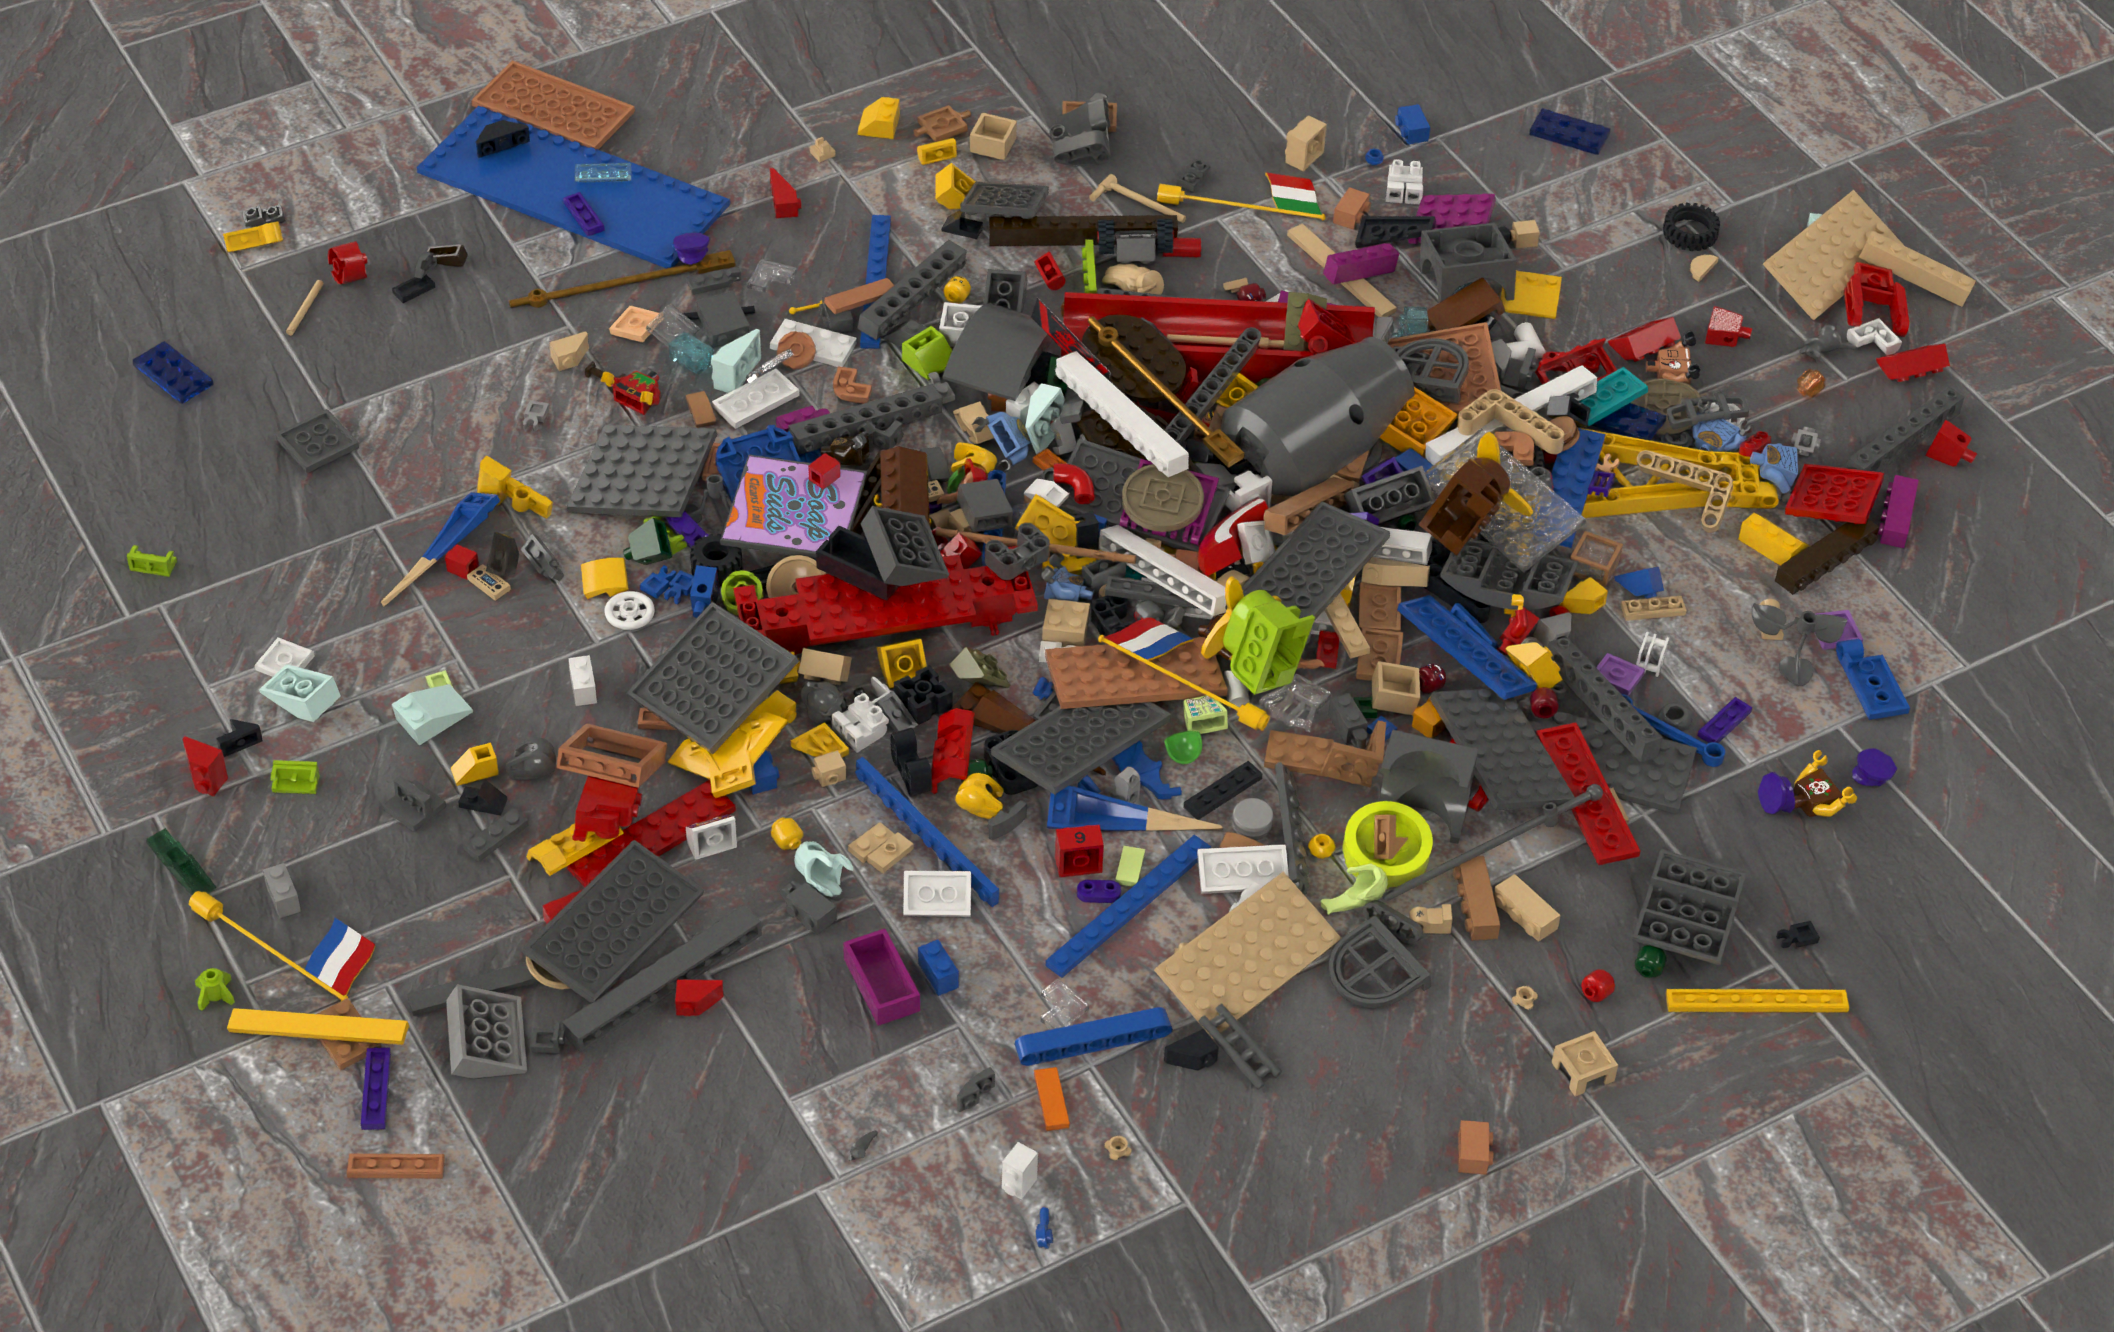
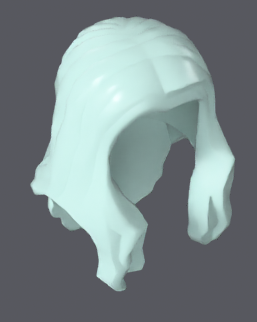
M814 841L803 842L796 850L795 867L804 875L806 882L824 896L837 897L842 892L839 886L842 867L844 866L846 869L854 871L851 861L840 853L830 854Z

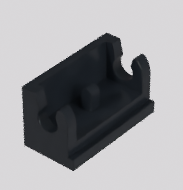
M1093 511L1075 516V521H1085L1075 524L1076 547L1099 550V522Z

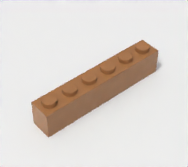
M1332 477L1265 510L1264 530L1286 535L1294 531L1321 501L1336 508L1346 505L1344 494L1354 489V482Z

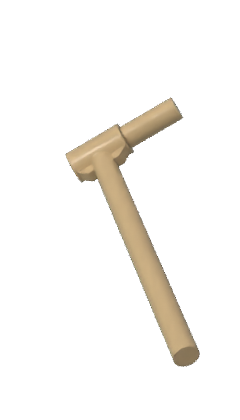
M1109 174L1098 185V188L1089 195L1090 200L1095 201L1103 192L1114 190L1165 215H1177V221L1184 223L1186 220V216L1117 184V178L1113 174Z

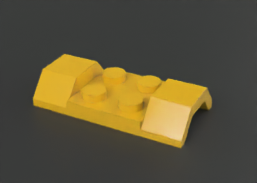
M574 823L568 829L553 835L550 839H546L529 849L526 857L529 861L533 859L538 860L547 874L551 876L613 839H603L598 837L595 832L588 831L584 842L574 841L572 839L575 830ZM620 826L618 836L623 834V831Z

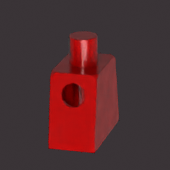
M1945 420L1925 456L1956 467L1961 458L1972 464L1977 453L1967 448L1971 437Z

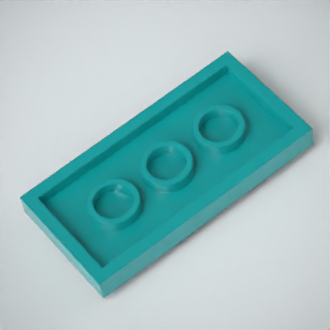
M1625 367L1597 381L1596 393L1579 401V403H1583L1591 408L1588 426L1648 393V386Z

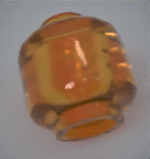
M1808 369L1797 378V384L1799 385L1797 390L1803 397L1805 395L1815 397L1825 388L1826 379L1818 369Z

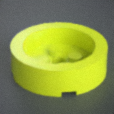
M1380 801L1363 806L1349 819L1345 830L1342 852L1348 868L1366 864H1373L1382 868L1387 875V889H1389V887H1397L1426 871L1432 851L1433 837L1428 823L1417 811L1401 803ZM1375 815H1396V837L1408 838L1393 859H1374ZM1359 872L1353 873V875L1357 878Z

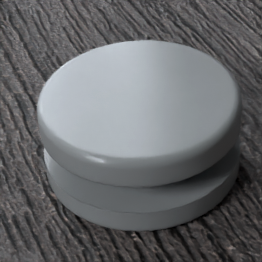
M1248 798L1240 801L1233 811L1232 825L1235 832L1253 840L1267 836L1273 826V810L1271 806L1257 798Z

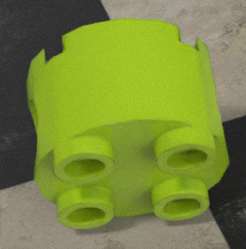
M736 571L723 581L721 588L722 600L729 613L738 616L733 588L754 585L757 599H763L762 584L751 572Z

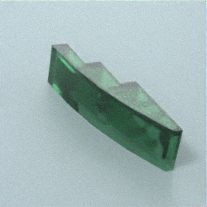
M166 828L147 838L146 843L191 895L197 891L209 894L216 890V886L193 855H189L180 842L174 840Z

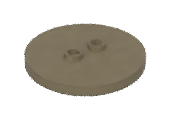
M1666 378L1653 379L1643 382L1648 386V393L1623 406L1625 418L1636 429L1655 435H1665V433L1670 435L1685 431L1692 426L1671 429L1667 418V409L1681 404V398L1688 397L1692 399L1701 396L1695 388L1685 382H1677ZM1698 405L1694 406L1695 412L1697 413V411H1699L1700 409ZM1686 411L1673 414V418L1676 421L1688 418Z
M1154 464L1147 465L1133 472L1126 480L1122 490V504L1126 514L1136 524L1153 531L1168 532L1184 528L1199 516L1203 508L1204 492L1202 485L1188 470L1167 477Z

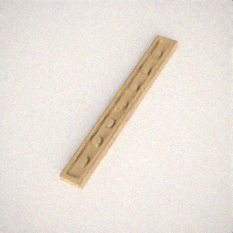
M1303 224L1287 231V236L1323 268H1325L1328 255L1336 254ZM1364 278L1341 283L1365 306L1375 307V315L1378 317H1387L1396 313L1397 307Z

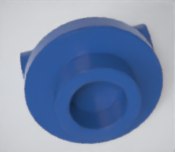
M1040 677L1033 690V694L1038 696L1039 700L1047 699L1054 691L1052 688L1053 683L1051 681L1048 682L1045 677Z
M1088 775L1077 784L1078 788L1098 794L1101 792Z

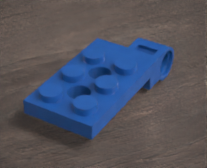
M1859 638L1837 642V657L1868 719L1909 714L1910 707L1883 654L1863 658L1864 647ZM1870 681H1873L1874 683L1879 685H1873L1870 683Z

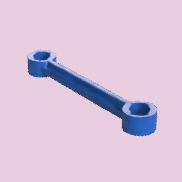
M1622 694L1623 697L1633 706L1632 699L1629 696ZM1633 706L1657 732L1678 743L1696 747V752L1702 755V760L1706 765L1717 767L1723 763L1725 748L1721 744L1715 742L1705 744ZM1709 754H1718L1719 757H1713Z

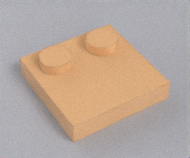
M629 306L609 328L610 334L643 343L663 321L662 313Z

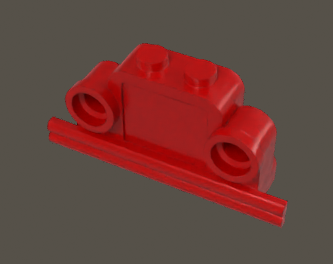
M588 776L576 809L575 830L572 839L584 842L588 831L595 832L598 837L603 839L616 838L619 835V826L631 825L633 817L638 816L639 807H641L642 793H638L639 788Z

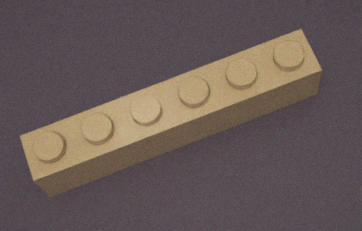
M1875 231L1871 232L1859 258L1878 267L1892 269L1893 274L1961 307L1964 305L1976 280Z

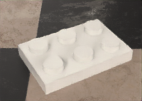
M904 871L903 915L970 917L971 871Z

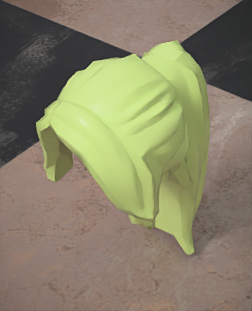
M1373 864L1348 868L1347 873L1349 874L1359 872L1354 885L1338 897L1322 899L1320 901L1321 907L1327 910V915H1330L1333 912L1355 909L1365 906L1371 901L1378 900L1387 889L1388 878L1382 868Z

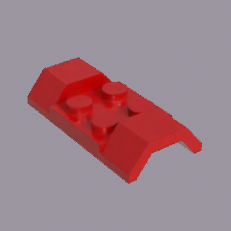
M955 708L939 716L937 740L934 744L931 767V792L933 794L938 793L939 783L950 777L961 780L967 779L975 715L973 711Z

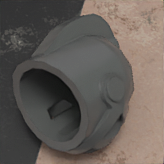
M829 682L804 683L801 697L807 708V715L812 721L816 723H832L833 713L837 711L843 713L846 711V699L834 684Z

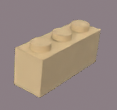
M1513 874L1495 886V904L1502 908L1514 922L1521 925L1527 934L1533 936L1538 942L1558 929L1561 915L1517 875Z

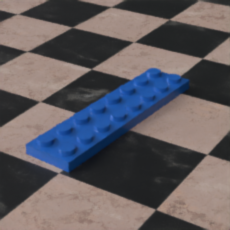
M1578 428L1580 432L1578 441L1571 448L1557 454L1551 473L1553 490L1543 498L1532 533V539L1572 548L1588 496V487L1594 476L1606 435Z
M1428 595L1399 603L1398 612L1466 667L1473 675L1484 682L1486 686L1490 687L1499 697L1505 700L1536 690L1537 683L1432 596Z

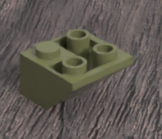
M965 647L950 663L958 678L974 684L977 682L980 685L1003 688L1011 686L1006 679V673L998 667L997 659L991 654H983L978 649L973 650Z

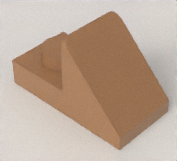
M1375 815L1374 859H1393L1408 838L1396 837V815Z

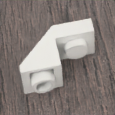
M1036 479L1024 492V495L1031 500L1037 494L1058 508L1069 497V493L1055 482L1043 479Z

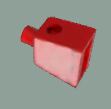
M1714 306L1705 344L1735 347L1738 337L1750 339L1753 328L1742 326V315Z

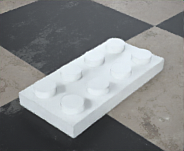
M784 319L770 342V349L777 350L779 340L785 334L792 331L804 332L812 338L816 346L814 361L843 367L857 344V338Z
M774 369L712 401V407L736 429L798 397L799 389L781 372Z
M1286 845L1198 849L1197 851L1201 894L1243 892L1245 888L1249 889L1253 882L1265 886L1283 871L1289 877Z

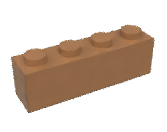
M1477 856L1453 868L1454 879L1458 880L1459 883L1457 884L1458 897H1462L1461 911L1462 914H1466L1465 929L1466 932H1470L1472 941L1498 939L1500 921L1485 857Z

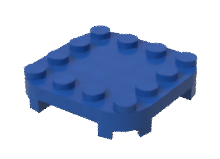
M767 425L765 430L731 439L730 436L723 439L715 457L716 467L723 478V484L731 503H733L748 454L801 462L791 433H787L785 430L775 427V425Z

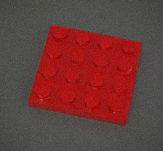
M1804 464L1785 507V515L1866 524L1884 481V473Z

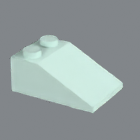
M755 329L721 347L717 354L712 356L711 365L713 367L712 380L714 389L729 393L743 385L761 360L759 329Z
M1041 384L1031 396L1025 428L1036 455L1045 450L1055 438L1054 432L1050 429V421L1054 417L1060 416L1065 402L1064 395L1059 387Z
M288 664L259 689L261 694L297 718L311 722L317 720L321 714L341 697L333 676Z
M450 684L409 693L392 704L396 720L419 746L473 712V709Z

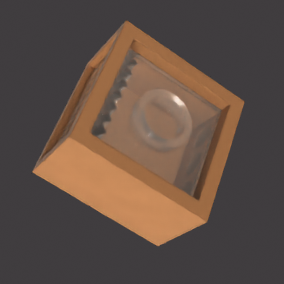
M1584 531L1570 557L1571 560L1579 561L1574 576L1583 580L1591 577L1601 586L1606 587L1620 562L1623 544Z

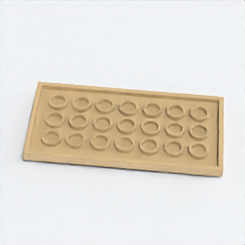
M1853 190L1772 255L1763 265L1814 321L1844 296V289L1847 287L1851 276L1854 275L1853 267L1856 262L1874 265L1859 258L1872 231L1902 245L1903 243Z
M1283 871L1166 959L1154 971L1197 1021L1204 1015L1209 1020L1218 1016L1219 1013L1215 1009L1220 1004H1223L1238 1021L1335 946L1341 937ZM1225 1021L1216 1028L1222 1033L1230 1026Z

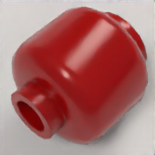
M1597 969L1585 976L1582 980L1581 988L1587 999L1592 1002H1601L1614 992L1615 982L1610 973Z

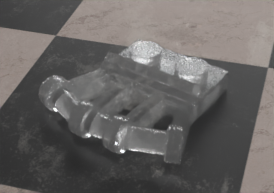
M1296 674L1292 683L1264 695L1259 703L1270 711L1274 719H1281L1289 727L1296 726L1310 732L1315 714H1318L1319 710L1330 700L1332 693ZM1286 697L1277 707L1273 703L1276 700ZM1293 702L1298 704L1289 714L1284 712ZM1305 709L1310 711L1307 720L1297 718Z

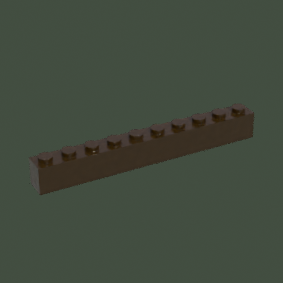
M1177 215L1035 216L1030 219H1024L1020 216L1009 218L1000 216L989 217V246H1085V240H1093V245H1099L1098 220H1114L1115 235L1117 231L1154 230V233H1157V219H1172L1174 238H1177L1178 221Z

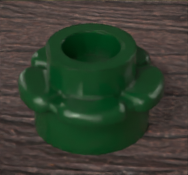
M1409 514L1400 517L1398 521V528L1400 530L1413 531L1417 525L1414 516Z

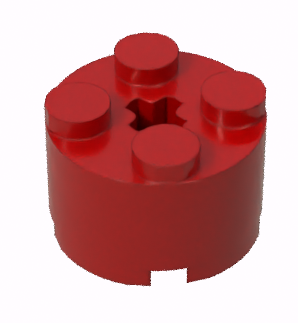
M356 241L334 246L328 250V263L333 265L334 270L331 273L338 284H346L367 278L365 264L368 262L365 253H361Z

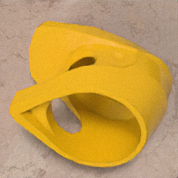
M959 442L954 449V459L958 462L952 464L951 470L955 472L958 468H962L963 465L965 466L966 458H971L973 465L981 468L988 478L989 472L995 469L997 458L987 449L974 444Z
M974 773L969 775L959 786L955 801L962 809L976 816L991 819L1003 809V804L996 798L1002 797L1004 790L990 776ZM986 784L992 787V793H989L986 789Z

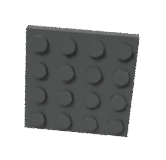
M976 181L961 203V212H966L968 215L983 213L986 216L998 214L1008 218L1022 216L1024 219H1030L1036 216L1049 194V186Z

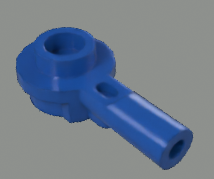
M1045 1207L1040 1209V1224L1036 1226V1240L1039 1248L1049 1249L1050 1243H1053L1052 1230L1048 1229L1049 1209Z

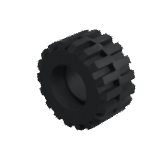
M709 534L708 537L703 536L700 540L695 541L691 547V573L694 576L696 565L717 568L719 586H722L723 581L731 573L743 570L742 549L721 545L720 539L722 534Z

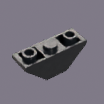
M505 120L486 125L476 140L478 158L530 142L529 127Z

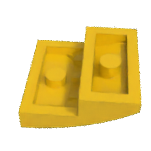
M604 558L581 564L583 591L587 599L605 592L611 597L629 590L624 558Z

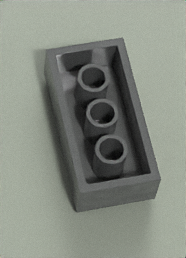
M1423 466L1352 489L1344 494L1350 513L1368 512L1379 519L1378 525L1427 509L1435 502Z

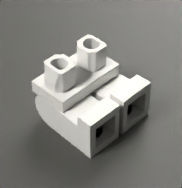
M1393 160L1392 165H1389L1386 202L1402 203L1405 189V203L1420 204L1423 195V167H1421L1420 161H1412L1410 166H1403L1402 160ZM1391 193H1397V194H1399L1400 196H1399V197H1392V196H1390V194H1391ZM1414 194L1417 195L1418 198L1412 199L1408 196Z
M865 693L855 697L854 703L850 704L845 712L837 711L832 714V729L843 740L845 739V742L857 753L883 737L887 731L886 724L889 723V719L882 713V709L879 706H875Z

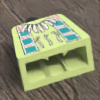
M1207 695L1184 700V719L1187 731H1198L1200 734L1228 729L1227 710L1219 701Z

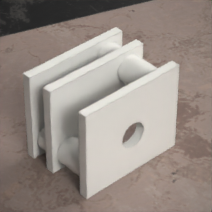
M1646 632L1636 665L1644 668L1645 673L1646 670L1655 672L1656 677H1658L1666 656L1669 638L1667 637L1666 640L1656 638L1657 634L1651 637L1648 636L1649 632ZM1648 643L1650 644V647L1646 655V660L1644 662L1642 661V658L1646 649V644ZM1654 645L1663 648L1658 665L1649 663Z

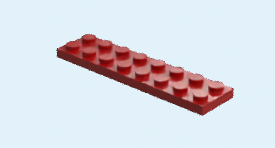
M1577 722L1537 730L1538 738L1575 797L1585 793L1592 784L1599 785L1603 790V796L1598 801L1588 800L1571 809L1598 866L1639 857L1641 851Z
M708 780L622 830V835L566 867L585 888L633 840L659 857L687 840V826L711 820L715 817L730 815L736 811V805L726 795L715 799L712 794L711 781Z

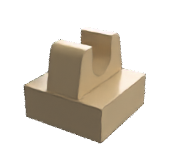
M823 137L816 139L815 145L810 146V153L819 162L835 157V150L826 140L824 141Z

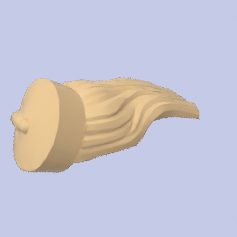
M1132 263L1108 267L1102 279L1103 284H1115L1124 291L1161 295L1164 289V281L1158 271L1138 267Z

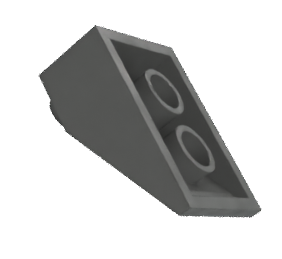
M988 269L983 305L991 303L1023 313L1028 283L1026 272Z

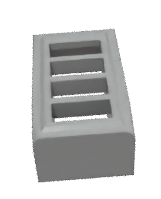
M1378 317L1375 337L1388 344L1394 332L1393 318Z

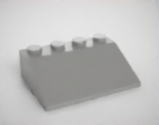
M457 984L446 1000L451 1075L483 1078L526 1073L527 1063L521 997Z

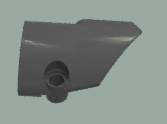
M1097 92L1080 107L1057 116L1056 125L1051 127L1049 131L1053 141L1054 160L1057 163L1071 166H1095L1108 163L1111 160L1108 134L1110 118L1106 95Z

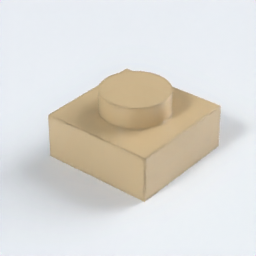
M1247 278L1223 283L1225 291L1231 289L1232 293L1238 292L1241 286L1248 285Z

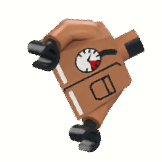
M1687 331L1683 336L1684 341H1679L1668 349L1659 350L1657 360L1646 361V372H1657V379L1666 378L1677 382H1685L1689 385L1691 377L1692 379H1698L1700 368L1698 364L1691 365L1690 351L1686 347L1687 345L1694 346L1697 340L1694 337V333Z

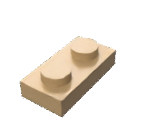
M879 822L848 845V851L864 863L867 861L869 854L895 835V833Z

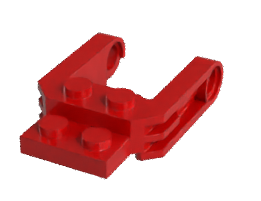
M1856 262L1853 267L1854 275L1851 276L1847 287L1844 289L1848 325L1861 326L1863 322L1861 320L1862 308L1864 306L1863 300L1889 305L1892 331L1896 336L1905 337L1909 329L1905 288L1898 282L1894 283L1892 269Z

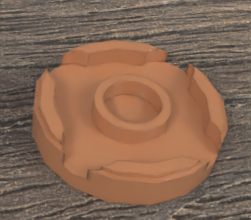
M792 331L785 334L779 340L777 355L781 363L787 368L793 370L802 369L813 361L816 354V346L807 333Z

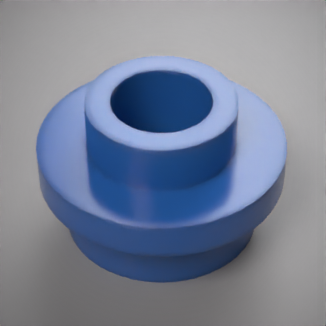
M1370 149L1365 155L1366 162L1371 165L1381 164L1384 159L1379 149Z

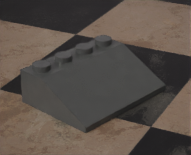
M875 506L871 507L861 522V526L884 583L906 586L948 578V570L924 515Z

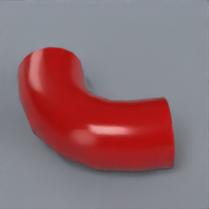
M1054 463V482L1071 485L1074 488L1075 502L1079 504L1092 503L1095 499V490L1092 479L1087 472L1076 465Z

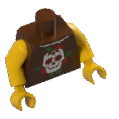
M1821 750L1814 752L1813 759L1815 761L1806 766L1794 783V809L1801 807L1809 817H1831L1846 806L1845 803L1853 804L1857 801V796L1853 793L1854 790L1851 787H1846L1841 793L1824 770L1817 768L1818 766L1826 765L1828 762L1826 755L1821 760H1818L1822 755Z

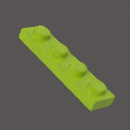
M1085 240V247H1082V259H1085L1082 261L1083 272H1086L1083 273V283L1087 284V286H1084V293L1097 294L1093 240Z

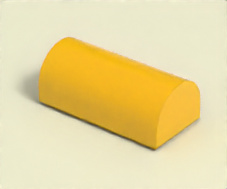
M950 138L918 146L917 153L921 164L926 165L957 157L955 139Z

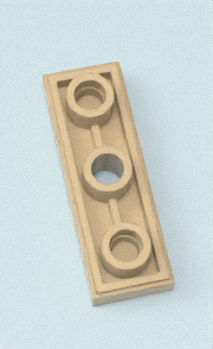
M1682 596L1621 601V609L1625 621L1684 616L1687 611Z

